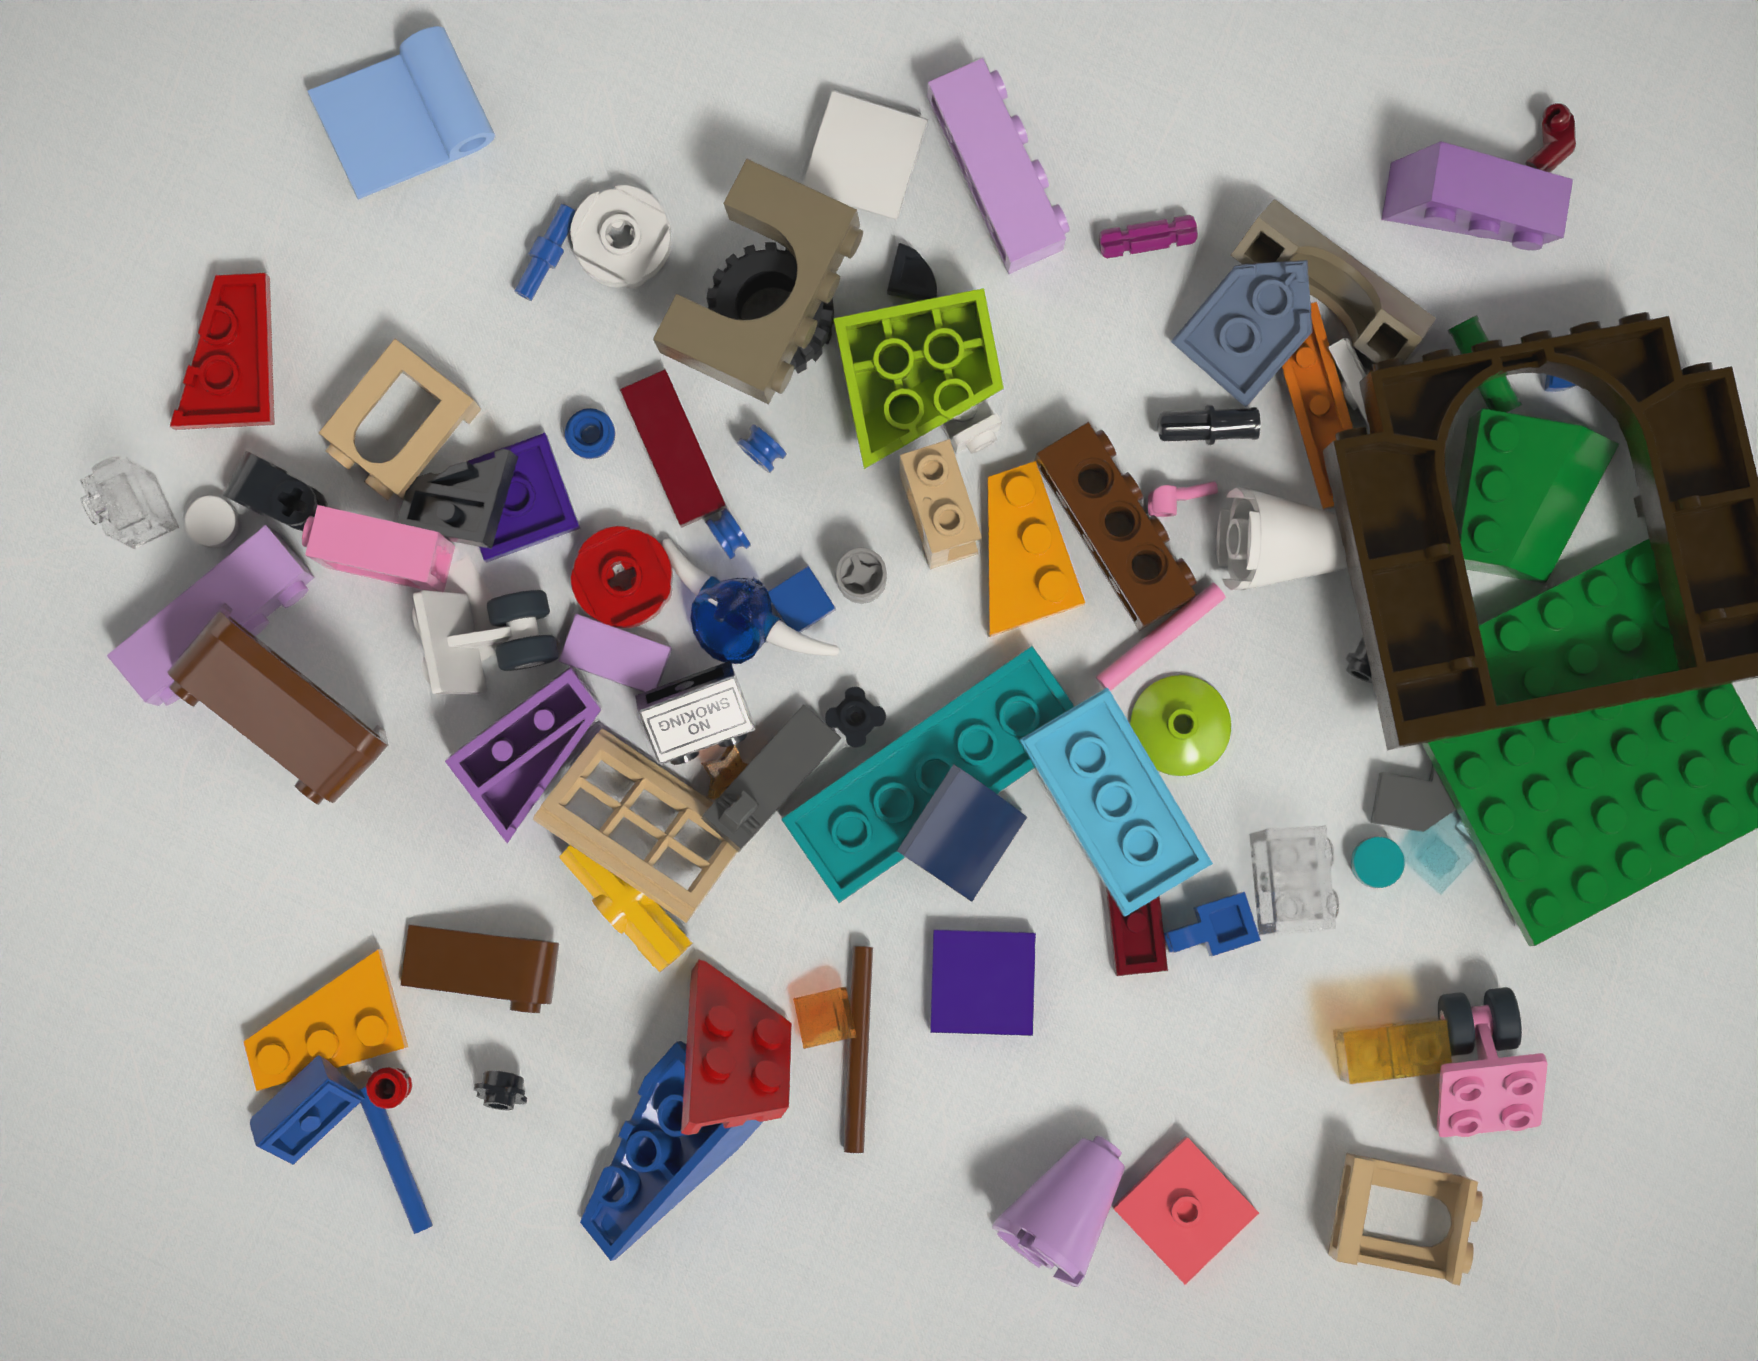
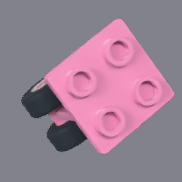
M1508 987L1488 989L1484 995L1483 1006L1474 1007L1470 1006L1469 1000L1464 993L1441 995L1438 1000V1022L1446 1053L1450 1056L1471 1054L1476 1040L1478 1060L1449 1063L1441 1066L1437 1115L1439 1136L1469 1137L1479 1133L1506 1130L1522 1131L1527 1128L1540 1126L1548 1065L1545 1055L1538 1053L1498 1058L1496 1050L1517 1049L1521 1044V1017L1518 1002L1512 989Z

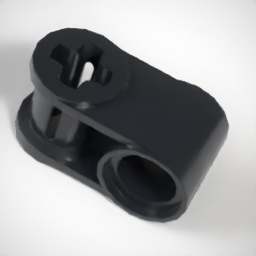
M248 451L245 452L223 496L262 516L266 514L300 531H303L309 516L315 517L317 505L328 507L324 495L317 489L288 475L287 471ZM296 499L307 504L303 513L292 508L293 502Z

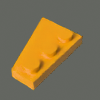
M382 949L376 950L243 1041L256 1091L290 1082L317 1056L323 1057L335 1068L408 1047Z

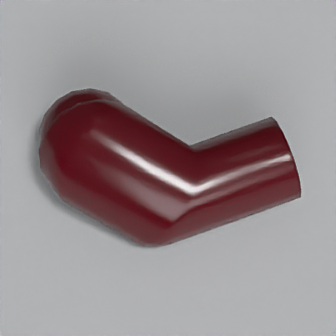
M1562 103L1551 104L1544 110L1542 115L1543 147L1525 162L1526 166L1551 173L1574 152L1576 147L1574 115Z

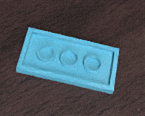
M1108 687L1019 739L1020 744L1123 916L1129 915L1213 864Z

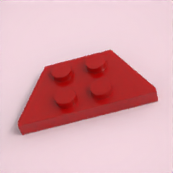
M698 959L691 970L681 1133L686 1135L697 1134L702 1126L723 1123L724 1128L741 1126L749 1120L763 1122L782 1118L789 1108L792 1023L708 962Z

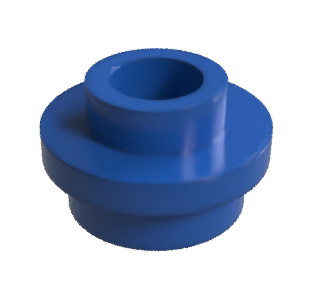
M587 408L576 412L570 417L565 427L567 445L574 454L581 458L596 459L602 457L609 452L615 441L616 432L612 420L598 409ZM590 426L598 428L600 435L595 442L586 443L582 440L584 429Z

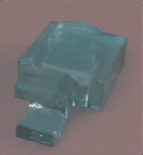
M1460 817L1448 831L1439 823L1434 824L1404 856L1405 864L1440 895L1476 858L1465 848L1473 840L1465 819L1462 820Z

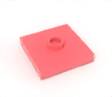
M1187 1136L1170 1150L1112 1207L1185 1285L1259 1214Z

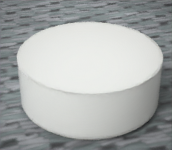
M205 496L194 501L188 508L185 515V528L188 535L195 542L208 548H220L230 543L236 536L239 529V517L235 508L227 501L216 496Z

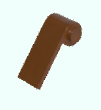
M408 925L400 986L510 1000L509 1010L540 1013L541 1004H552L559 943Z

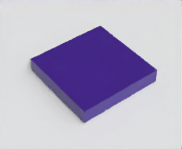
M546 433L501 448L513 452L518 456V460L492 549L479 547L483 560L486 563L581 529ZM495 451L467 462L473 465L495 458Z
M933 930L930 1033L1033 1036L1036 933Z

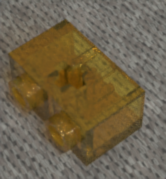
M1432 1017L1333 1029L1339 1080L1348 1084L1440 1074L1442 1065L1452 1063L1447 1021L1445 1019Z

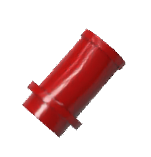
M380 1068L373 1072L368 1079L366 1085L367 1096L379 1108H394L400 1105L411 1093L413 1087L411 1077L405 1078L404 1074L407 1072L403 1069ZM388 1079L395 1085L394 1095L384 1093L387 1090L386 1083Z

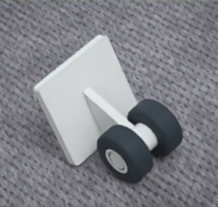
M427 590L413 593L415 607L413 608L412 618L417 632L421 635L425 655L422 662L423 674L428 684L431 685V690L434 694L485 693L487 688L479 648L504 642L495 649L498 666L503 671L537 667L554 662L559 657L555 637L552 635H539L536 620L542 619L550 613L547 594L542 590L521 591L489 600L487 602V611L490 624L497 627H506L475 632L470 602L466 594Z

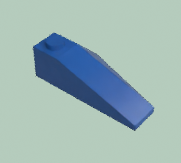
M677 1041L644 1077L637 1093L641 1095L631 1120L625 1121L618 1135V1137L622 1138L611 1165L603 1169L580 1221L610 1261L620 1257L731 1157L763 1123L749 1120L741 1126L724 1128L723 1123L702 1126L697 1134L686 1135L681 1133L687 1046L682 1041Z

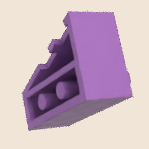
M572 666L460 747L445 760L446 764L506 843L512 838L517 828L601 711L602 706Z

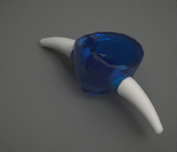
M665 539L663 541V548L670 559L673 569L684 584L697 596L692 603L690 615L693 633L701 648L713 659L723 663L731 660L732 664H742L753 658L765 642L805 654L836 656L839 654L838 646L805 636L787 626L779 617L772 614L769 593L759 579L754 577L733 578L721 581L693 565L678 550L672 540Z

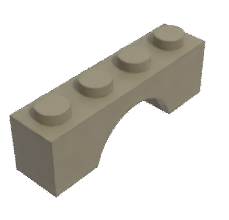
M1276 199L1257 217L1230 255L1241 264L1307 260L1310 295L1318 299L1338 316L1351 336L1352 346L1375 363L1394 358H1402L1404 363L1436 320L1433 315Z

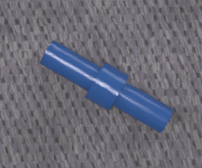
M561 204L543 237L538 236L529 252V256L532 259L514 290L519 296L532 301L549 268H556L564 253V249L561 246L570 231L576 212L571 207Z

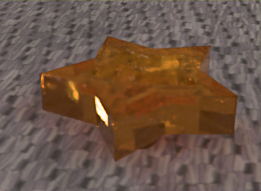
M736 745L728 746L719 759L701 763L711 778L707 798L712 800L719 798L749 765L742 761Z

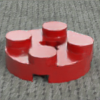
M624 526L605 528L589 537L578 551L579 555L574 562V569L572 568L571 574L572 590L582 609L590 617L601 623L619 628L640 626L656 617L672 596L673 568L670 559L662 545L647 533L645 534L640 530ZM622 564L626 570L635 568L636 576L631 579L632 587L625 591L620 586L612 588L609 584V580L615 576L613 567Z

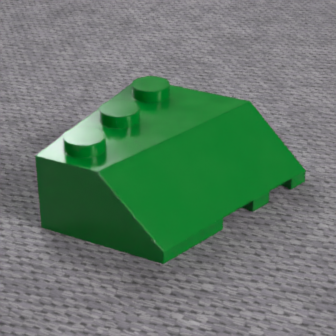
M1480 409L1468 421L1454 507V516L1466 570L1546 583L1615 454L1619 443L1580 425Z

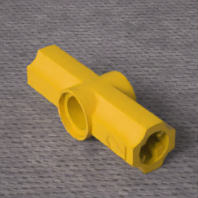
M569 845L559 856L562 862L594 897L592 902L600 913L619 933L623 934L625 932L641 954L659 972H662L693 944L690 938L659 904L573 846Z

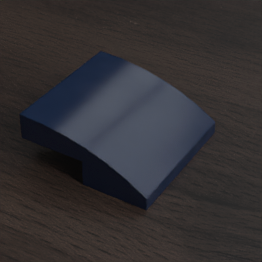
M953 764L897 852L972 902L1027 819V816Z

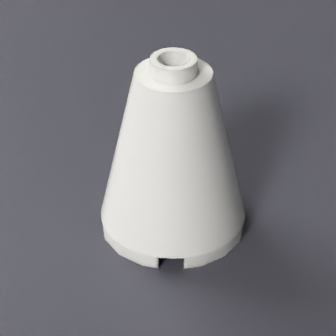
M1235 488L1229 491L1226 498L1235 499L1231 509H1221L1216 543L1218 566H1227L1231 578H1222L1224 585L1230 590H1246L1348 569L1345 549L1342 544L1335 513L1247 488Z

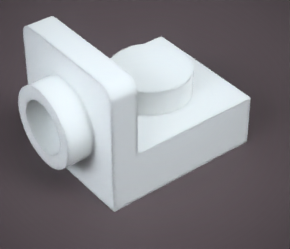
M984 400L942 424L941 427L947 438L950 439L956 454L966 448L973 454L997 440L994 433L1001 429L1002 421L997 413H993L987 400Z

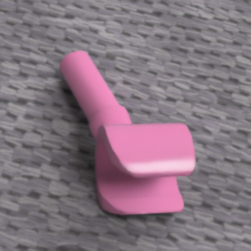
M1209 482L1186 488H1177L1170 485L1160 486L1148 495V515H1155L1156 517L1176 516L1177 501H1186L1217 494L1216 482Z

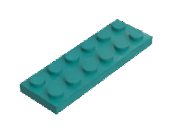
M1031 646L781 820L838 903H841L906 858L897 850L953 764L998 794L1035 768L1020 744L1019 739L1073 708L1074 704L1037 651Z

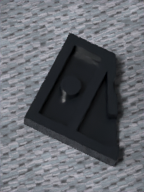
M501 449L494 452L495 458L472 465L464 461L449 466L445 471L438 474L427 473L418 476L405 492L397 523L437 531L451 542L492 549L518 456L510 450Z

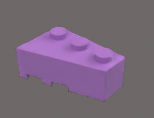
M1440 141L1391 162L1381 220L1471 235L1479 238L1512 242L1513 247L1522 250H1540L1544 244L1564 238L1573 179Z

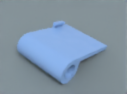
M435 26L420 30L402 42L399 48V55L308 90V95L357 199L475 153L494 140L495 134L444 27Z

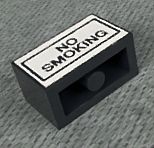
M731 660L635 695L639 716L659 765L671 762L673 765L686 763L696 758L700 750L716 744L720 747L735 745L743 741L747 737V733L755 730L751 713Z

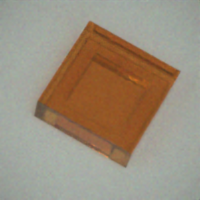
M846 987L793 998L804 1049L857 1038Z

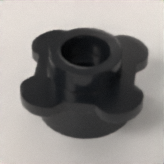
M860 687L848 688L845 691V699L837 707L829 708L825 714L827 725L830 728L840 730L846 736L847 744L854 748L863 746L866 743V736L872 729L882 726L886 720L885 710L880 706L872 705L865 698V692ZM857 712L860 714L861 718L858 722L851 720L852 713Z
M486 1071L483 1073L482 1083L474 1084V1091H477L476 1097L483 1099V1105L488 1108L509 1111L514 1109L515 1104L527 1103V1097L524 1096L525 1091L522 1090L524 1078L519 1075L503 1071Z

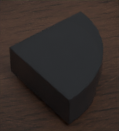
M898 243L887 294L913 301L937 298V284L930 266L915 249Z

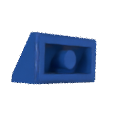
M317 1056L252 1116L250 1127L255 1145L294 1165L365 1099L364 1095L328 1060Z

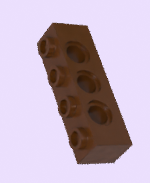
M1087 422L1036 453L1034 461H1036L1039 471L1135 626L1141 631L1190 601L1196 595L1192 586L1197 582L1187 563L1182 558L1175 561L1167 549L1165 543L1170 541V538L1163 524L1155 515L1148 518L1138 501L1143 498V494L1129 472L1121 475L1111 459L1117 454L1108 436L1103 430L1095 433L1090 423ZM1087 470L1096 471L1104 478L1105 489L1096 494L1087 493L1080 487L1078 476ZM1111 513L1124 514L1131 522V533L1124 537L1110 534L1105 526V517ZM1146 555L1154 559L1158 566L1157 577L1151 580L1138 578L1132 570L1133 558Z

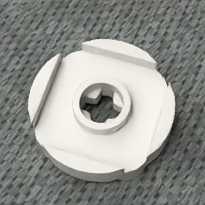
M629 185L615 186V189H608L601 193L597 191L588 196L576 210L570 228L573 251L583 270L597 282L610 287L633 289L642 286L662 269L668 259L672 245L670 223L660 203L646 191ZM624 225L630 226V236L634 239L632 244L629 246L623 245L620 249L612 247L614 241L608 235L610 230L613 228L620 231Z

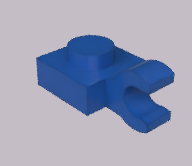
M1245 892L1193 907L1197 923L1164 933L1169 953L1205 943L1209 956H1215L1261 941Z

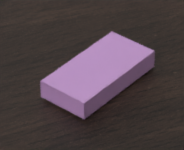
M575 614L559 662L646 692L659 687L672 648Z

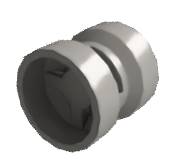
M862 547L845 553L839 560L836 569L838 588L845 598L854 603H870L880 597L887 581L886 566L881 556L871 549Z

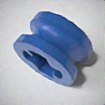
M753 424L749 428L751 432L748 439L740 438L737 445L762 469L771 473L774 470V460L777 458L784 459L787 453L766 432Z
M725 508L721 511L722 516L719 520L713 521L709 519L705 523L731 560L735 557L737 548L744 547L747 549L751 544L733 516Z

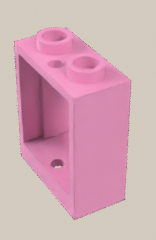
M317 505L315 517L309 516L307 518L302 534V545L307 547L305 555L328 569L437 592H444L455 549V545L437 531Z

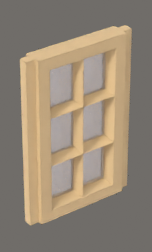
M603 728L591 740L533 817V820L685 923L693 916L738 853L736 849L701 819L702 815L713 804L712 801Z

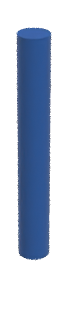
M366 1087L359 1089L365 1098L360 1102L413 1233L416 1234L432 1227V1221L386 1109L379 1108L370 1101L367 1096Z

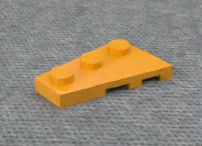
M1036 461L989 476L987 479L989 637L1083 606L1085 600Z

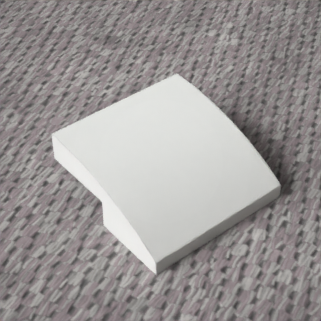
M833 90L819 129L803 185L844 204L897 220L901 212L912 170L916 165L928 119Z

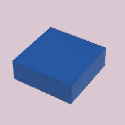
M809 566L766 593L784 623L799 633L836 610Z

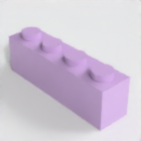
M981 58L929 81L928 100L1008 274L1063 251L1066 241L1065 233L1070 231L1067 219L1060 205L1051 206L1044 191L1045 188L1049 187L1047 176L1038 159L1034 161L1029 159L1023 144L1028 143L1027 133L1019 116L1016 114L1010 117L1003 100L1008 98L999 72L997 70L989 72L984 59Z
M265 525L111 651L107 657L144 702L160 706L163 702L165 705H170L179 700L180 697L169 688L174 680L167 673L168 670L224 603L233 609L230 616L256 636L269 624V620L266 617L281 605L284 608H288L303 598L309 590L306 584L315 577L279 533Z

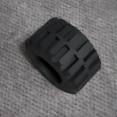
M765 242L764 250L756 251L753 244L744 247L745 255L737 258L733 253L725 260L727 267L724 271L717 269L712 277L714 286L713 288H708L706 297L708 309L731 319L742 320V307L753 293L769 287L781 288L791 293L797 278V261L786 248L785 251L777 249L776 242ZM833 298L828 304L823 301L821 302L813 319L817 320V327L810 343L805 349L798 347L790 362L797 374L807 369L806 363L811 359L816 362L823 354L822 347L824 344H829L832 336V324H834Z

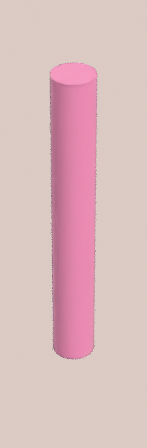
M1215 583L1210 584L1096 676L1104 689L1108 687L1110 691L1222 602L1226 598L1222 590Z

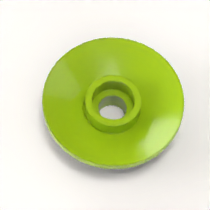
M1169 676L1151 684L1138 697L1130 718V725L1157 771L1173 776L1194 775L1211 767L1226 750L1231 735V717L1223 697L1210 684L1192 676ZM1185 715L1191 720L1192 727L1187 734H1181L1175 730L1173 722L1176 716Z

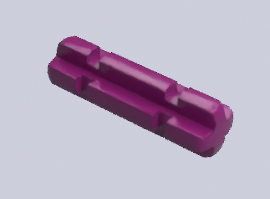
M1192 215L1173 217L1174 220L1170 223L1167 222V219L1127 225V229L1121 231L1120 227L1103 229L1099 235L1100 250L1103 257L1108 259L1123 256L1124 251H1129L1131 255L1170 248L1169 245L1171 243H1176L1177 247L1193 244L1198 238L1196 221Z

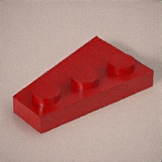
M266 273L215 275L198 334L200 338L191 366L188 365L183 380V384H185L178 410H174L169 427L174 430L275 425L270 277Z

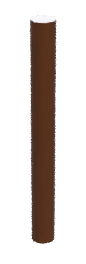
M853 946L844 1131V1152L864 1153L873 947Z

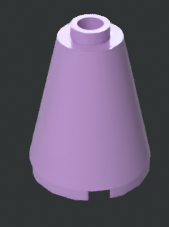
M1096 1136L1093 1141L1082 1138L996 1219L992 1228L998 1230L997 1235L1038 1268L1041 1265L1050 1269L1056 1266L1058 1270L1053 1277L1070 1286L1079 1287L1085 1278L1125 1169L1124 1164L1119 1160L1122 1152L1111 1142L1100 1136Z

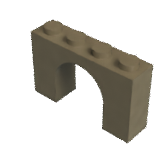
M746 158L723 204L729 220L778 242L793 255L797 261V278L790 296L777 310L769 315L753 320H736L720 315L676 294L653 341L661 354L769 405L774 393L782 394L788 386L794 371V366L790 362L798 347L805 349L810 343L817 327V320L813 319L822 301L828 304L833 298L840 282V275L836 273L844 257L851 259L856 253L863 237V230L859 229L860 221L857 209Z

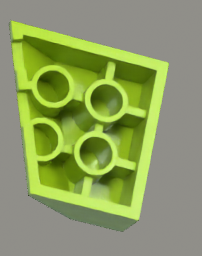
M984 288L834 318V326L864 469L1004 389Z

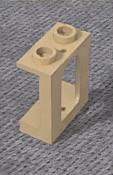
M394 339L319 431V434L331 443L325 450L331 457L348 470L354 463L362 467L370 474L364 482L387 501L394 493L403 500L406 490L460 423L465 421L467 424H470L481 411V408L461 389L397 339ZM403 373L440 403L393 459L383 463L369 462L363 459L357 451L355 445L356 431L387 390Z
M950 439L901 454L900 478L929 568L934 569L978 555L975 541L982 539Z
M1346 1153L1328 1255L1338 1262L1357 1265L1360 1262L1445 1279L1451 1284L1460 1286L1462 1273H1469L1473 1261V1243L1468 1242L1471 1222L1479 1220L1482 1210L1483 1195L1481 1191H1477L1478 1181L1466 1176ZM1371 1185L1432 1196L1439 1199L1447 1207L1450 1214L1451 1226L1447 1236L1436 1245L1421 1247L1363 1235Z

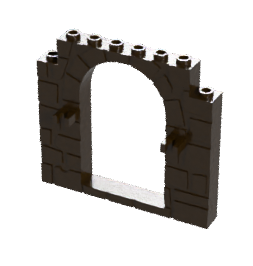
M1649 312L1636 313L1619 319V325L1601 328L1600 321L1588 322L1570 328L1569 335L1552 337L1550 330L1539 331L1521 337L1520 344L1504 347L1502 340H1490L1472 346V353L1453 356L1452 349H1442L1424 354L1422 356L1423 362L1404 365L1402 358L1388 359L1373 364V371H1370L1359 382L1370 434H1367L1366 427L1338 432L1335 434L1336 440L1323 450L1329 484L1332 489L1335 512L1342 544L1345 549L1346 563L1356 609L1359 614L1387 751L1758 678V476L1732 366L1713 370L1712 362L1695 364L1681 369L1669 316L1650 319ZM1544 373L1564 379L1582 389L1588 390L1609 411L1613 418H1616L1626 440L1633 469H1635L1636 473L1635 479L1640 495L1633 498L1637 517H1646L1645 523L1656 561L1655 567L1661 593L1665 601L1664 606L1670 633L1673 636L1678 671L1496 706L1445 472V450L1450 427L1460 406L1477 387L1495 378L1507 375Z

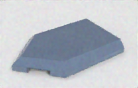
M1308 261L1235 265L1171 340L1177 348L1244 407L1251 403L1313 332Z

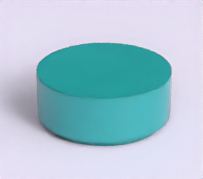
M1372 837L1363 840L1355 847L1351 856V868L1354 876L1359 882L1371 888H1384L1394 884L1404 871L1405 859L1402 850L1394 841L1385 837Z

